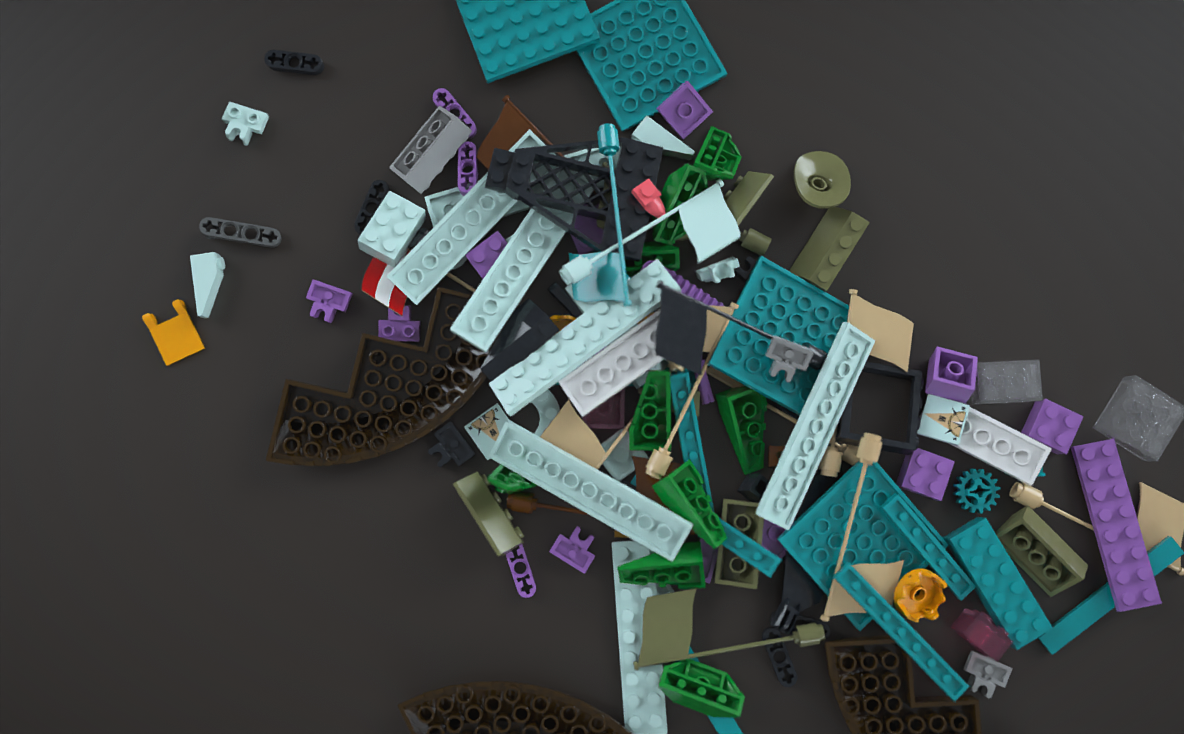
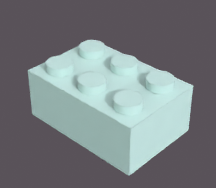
M389 191L358 238L359 249L395 268L408 249V245L411 244L416 236L417 231L425 222V209Z

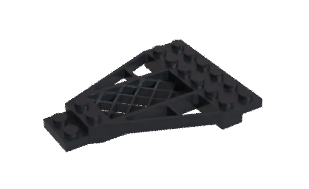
M624 137L619 138L620 152L616 169H614L622 240L648 225L650 214L641 206L631 192L647 179H650L654 186H656L663 147ZM598 140L515 149V152L494 147L485 188L506 193L513 199L522 201L596 252H603L618 243L610 169L593 165L589 162L591 149L599 148ZM587 149L586 159L583 162L549 154ZM544 165L549 173L540 177L536 169ZM550 165L556 166V167H558V168L552 170V168L550 167ZM564 170L569 178L561 182L556 174ZM570 170L576 171V172H578V173H576L575 175H573V174L570 172ZM532 172L536 180L529 183ZM584 175L589 183L581 187L576 179ZM590 175L596 176L598 178L593 180ZM552 177L557 185L548 189L544 180ZM604 180L609 188L601 192L596 183ZM572 182L577 190L569 194L564 185ZM540 184L544 192L535 194L532 187ZM592 187L597 195L589 199L584 190ZM560 188L564 197L556 199L552 192ZM611 192V194H610V199H609V203H608V201L605 199L604 195H606L607 193ZM580 193L584 202L576 204L572 197ZM600 198L604 207L596 209L592 202ZM544 207L573 213L571 225ZM577 215L605 221L600 244L574 228ZM646 231L623 244L624 259L640 262ZM619 247L611 251V253H619Z

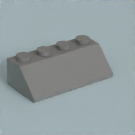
M439 105L389 168L422 194L424 190L428 189L435 176L442 172L448 160L454 157L461 144L467 141L472 130L457 116Z

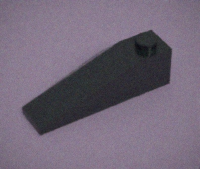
M529 298L526 299L509 317L504 329L499 334L500 336L482 363L480 370L492 382L506 370L522 362L531 353L545 344L559 331L558 327Z

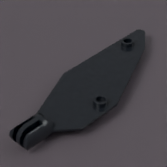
M842 465L837 477L828 476L827 478V476L820 475L821 470L819 469L794 522L843 476ZM787 550L785 552L782 601L770 625L789 635L799 613L818 604L824 592Z

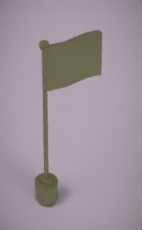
M697 588L647 597L643 611L642 645L638 662H633L636 671L641 667L794 640L795 644L798 643L799 647H805L825 641V634L822 624L810 623L795 626L792 636L688 654L692 637L693 601Z

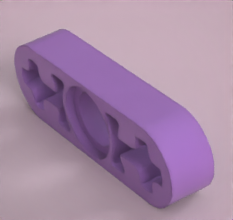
M444 88L437 89L432 96L437 108L440 105L449 112L452 109H458L460 111L458 118L461 121L463 120L466 126H471L472 132L468 139L473 138L477 132L475 123L448 90ZM439 95H442L443 97L447 95L445 97L447 103L449 104L447 107L443 103V101H439Z
M469 141L462 143L458 148V188L462 196H465L478 183V159L476 158L478 152L475 144ZM470 149V150H471V151H469V158H470V159H467L465 153H467V150ZM466 166H472V167H473V170H472L471 172H469V173H464V172H463V168H464V167H466ZM466 180H469L471 185L469 186L468 190H465V188L467 187Z
M521 544L517 549L518 556L522 554L523 558H518L512 562L511 558L515 557L513 551L507 553L506 557L519 595L528 598L534 595L536 583L523 544ZM517 562H523L526 565L524 573L518 574L515 572L514 566ZM529 574L530 578H526L528 585L532 584L533 586L530 589V593L521 590L524 583L523 580L518 582L517 578H522Z

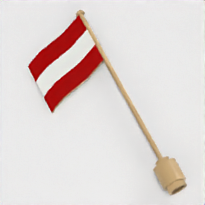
M409 249L406 250V252L404 253V255H403V257L401 258V260L399 261V263L404 259V257H405L411 250H409ZM373 257L364 275L362 291L403 317L407 296L386 277L394 268ZM451 273L446 275L473 293L476 291V289Z

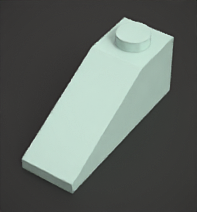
M647 115L632 133V140L663 147L662 155L691 160L694 157V150Z
M215 252L190 256L197 315L204 319L209 318L223 278V269H225L223 257Z

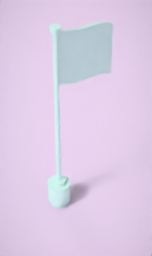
M721 179L716 180V184L623 239L622 244H625L679 211L683 228L695 248L698 263L740 238V231L735 218L724 201L721 187L724 186ZM618 243L590 260L587 257L578 256L565 264L563 269L559 270L564 282L567 285L575 284L590 275L591 264L618 248Z

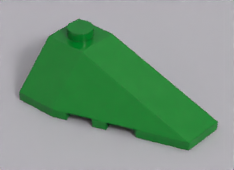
M670 370L648 371L629 428V450L653 451L654 449L658 450L659 447L664 449L672 432ZM672 442L668 448V451H671Z
M747 386L735 387L715 394L720 415L743 473L748 475L762 469L764 466L765 449L763 430H766V423H764V411H767L766 397Z
M689 459L661 478L652 487L665 506L673 513L693 523L691 529L713 549H716L727 539L718 515L713 513L709 503L712 500L710 496L706 495L703 490L702 484H704V481Z
M502 464L497 467L487 480L491 485L495 486V490L503 494H511L537 486V484Z
M701 541L683 543L673 562L655 552L617 566L620 583L646 585L650 582L658 583L659 587L665 588L667 584L678 585V589L706 588Z

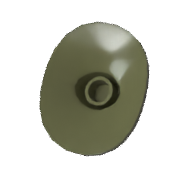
M814 151L799 157L795 164L794 182L804 202L816 208H832L839 206L846 200L851 188L850 173L843 160L829 152Z

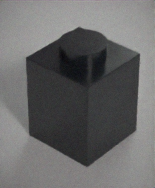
M760 473L748 474L737 491L750 502L760 503L770 481Z

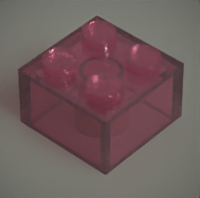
M625 388L584 417L580 414V418L589 428L624 429Z
M965 608L950 627L982 655L996 662L1013 643L1007 637L1009 633L1006 630L990 623L992 619L976 609L971 611Z

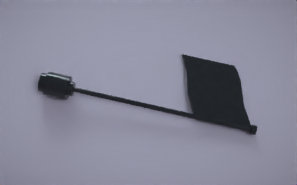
M661 280L656 284V288L661 289L660 314L655 335V353L661 358L702 376L701 364L707 332V310L772 340V335L663 284L664 282ZM809 343L805 344V347L814 350L808 367L821 370L827 358L826 351Z

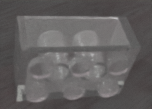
M1039 359L977 363L975 391L971 395L972 405L1043 401Z

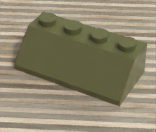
M748 171L744 177L740 175L733 185L736 187L734 191L729 190L724 196V201L738 226L774 178L772 174Z
M838 207L828 208L789 272L826 292L870 222L852 211Z
M476 472L453 484L498 556H505L524 543L522 539L524 537L523 532L518 526L514 527L511 520L513 517L507 508L505 510L500 505L502 499L496 491H491L490 483L487 481L488 477L485 474L481 475V473Z
M724 499L722 520L762 546L764 518L755 514L760 503ZM719 545L715 583L757 589L759 570L723 545Z
M1029 506L1014 513L995 532L1008 555L1050 597L1084 580L1088 565Z

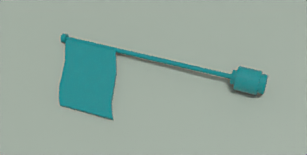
M608 123L599 126L597 137L599 152L607 156L609 160L619 253L610 252L591 264L592 269H590L591 274L572 284L573 299L582 302L621 301L624 307H630L632 302L629 300L612 158L620 150L619 138L615 125ZM602 252L582 255L569 253V261L578 256L587 257L590 260Z

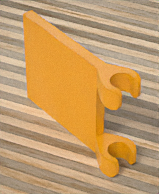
M179 299L172 302L178 316L159 325L154 314L147 313L142 316L166 366L205 349L188 314L184 301Z

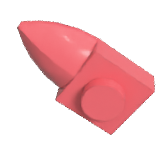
M647 179L632 190L631 193L649 214L656 218L666 214L663 201L660 198L661 193L650 179Z

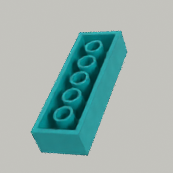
M976 517L943 537L949 544L948 547L961 569L975 584L974 590L1009 647L1018 650L1053 629L986 518Z

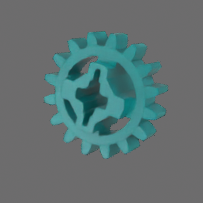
M970 469V473L968 471L962 472L964 477L957 476L956 479L959 481V484H953L957 488L953 495H958L959 498L956 500V503H963L962 509H968L970 513L977 511V513L981 514L983 509L985 511L991 510L989 505H997L994 498H1000V495L996 494L1000 487L994 485L998 481L997 479H990L992 473H985L984 469H979L978 471ZM977 488L983 489L976 494L970 493V491H974ZM965 496L971 499V503L966 499Z

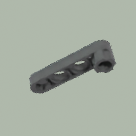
M212 217L202 219L199 224L200 231L208 239L216 238L270 248L277 247L282 241L279 231L271 227ZM209 225L217 227V230L211 229L210 232H207L206 228ZM227 226H234L236 228V233L233 236L225 234ZM249 229L256 230V238L252 240L247 239L245 236L246 231ZM261 231H264L263 235L265 236H271V233H274L275 237H277V240L274 239L273 242L270 243L268 238L262 237L261 242Z

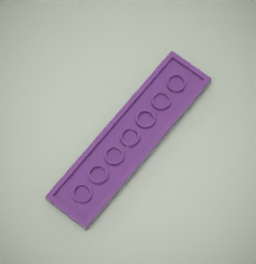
M1109 439L1071 447L1116 611L1121 612L1162 604L1115 440Z

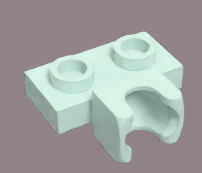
M229 102L222 117L223 122L228 124L225 131L226 137L233 141L237 135H240V139L245 146L249 144L252 132L262 135L269 119L267 113Z
M732 256L695 272L697 278L701 281L719 283L723 278L734 277L735 268L740 267L738 259Z

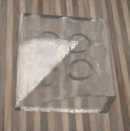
M1137 375L1126 376L1122 379L1093 428L1109 439H1114L1117 444L1142 460L1158 461L1184 419V405Z

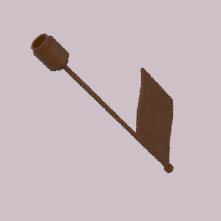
M508 95L502 99L505 106L498 121L483 140L476 158L488 170L494 147L509 151L529 129L547 145H553L510 101L511 98ZM556 152L558 156L564 157L560 152Z
M631 456L636 471V492L670 510L663 504L652 487L659 479L645 473L649 459ZM671 462L665 476L681 464ZM518 491L508 494L507 508L515 512L532 514L533 510H537V507L589 515L580 509L538 503V498H535L534 493ZM691 529L690 534L695 535V532Z

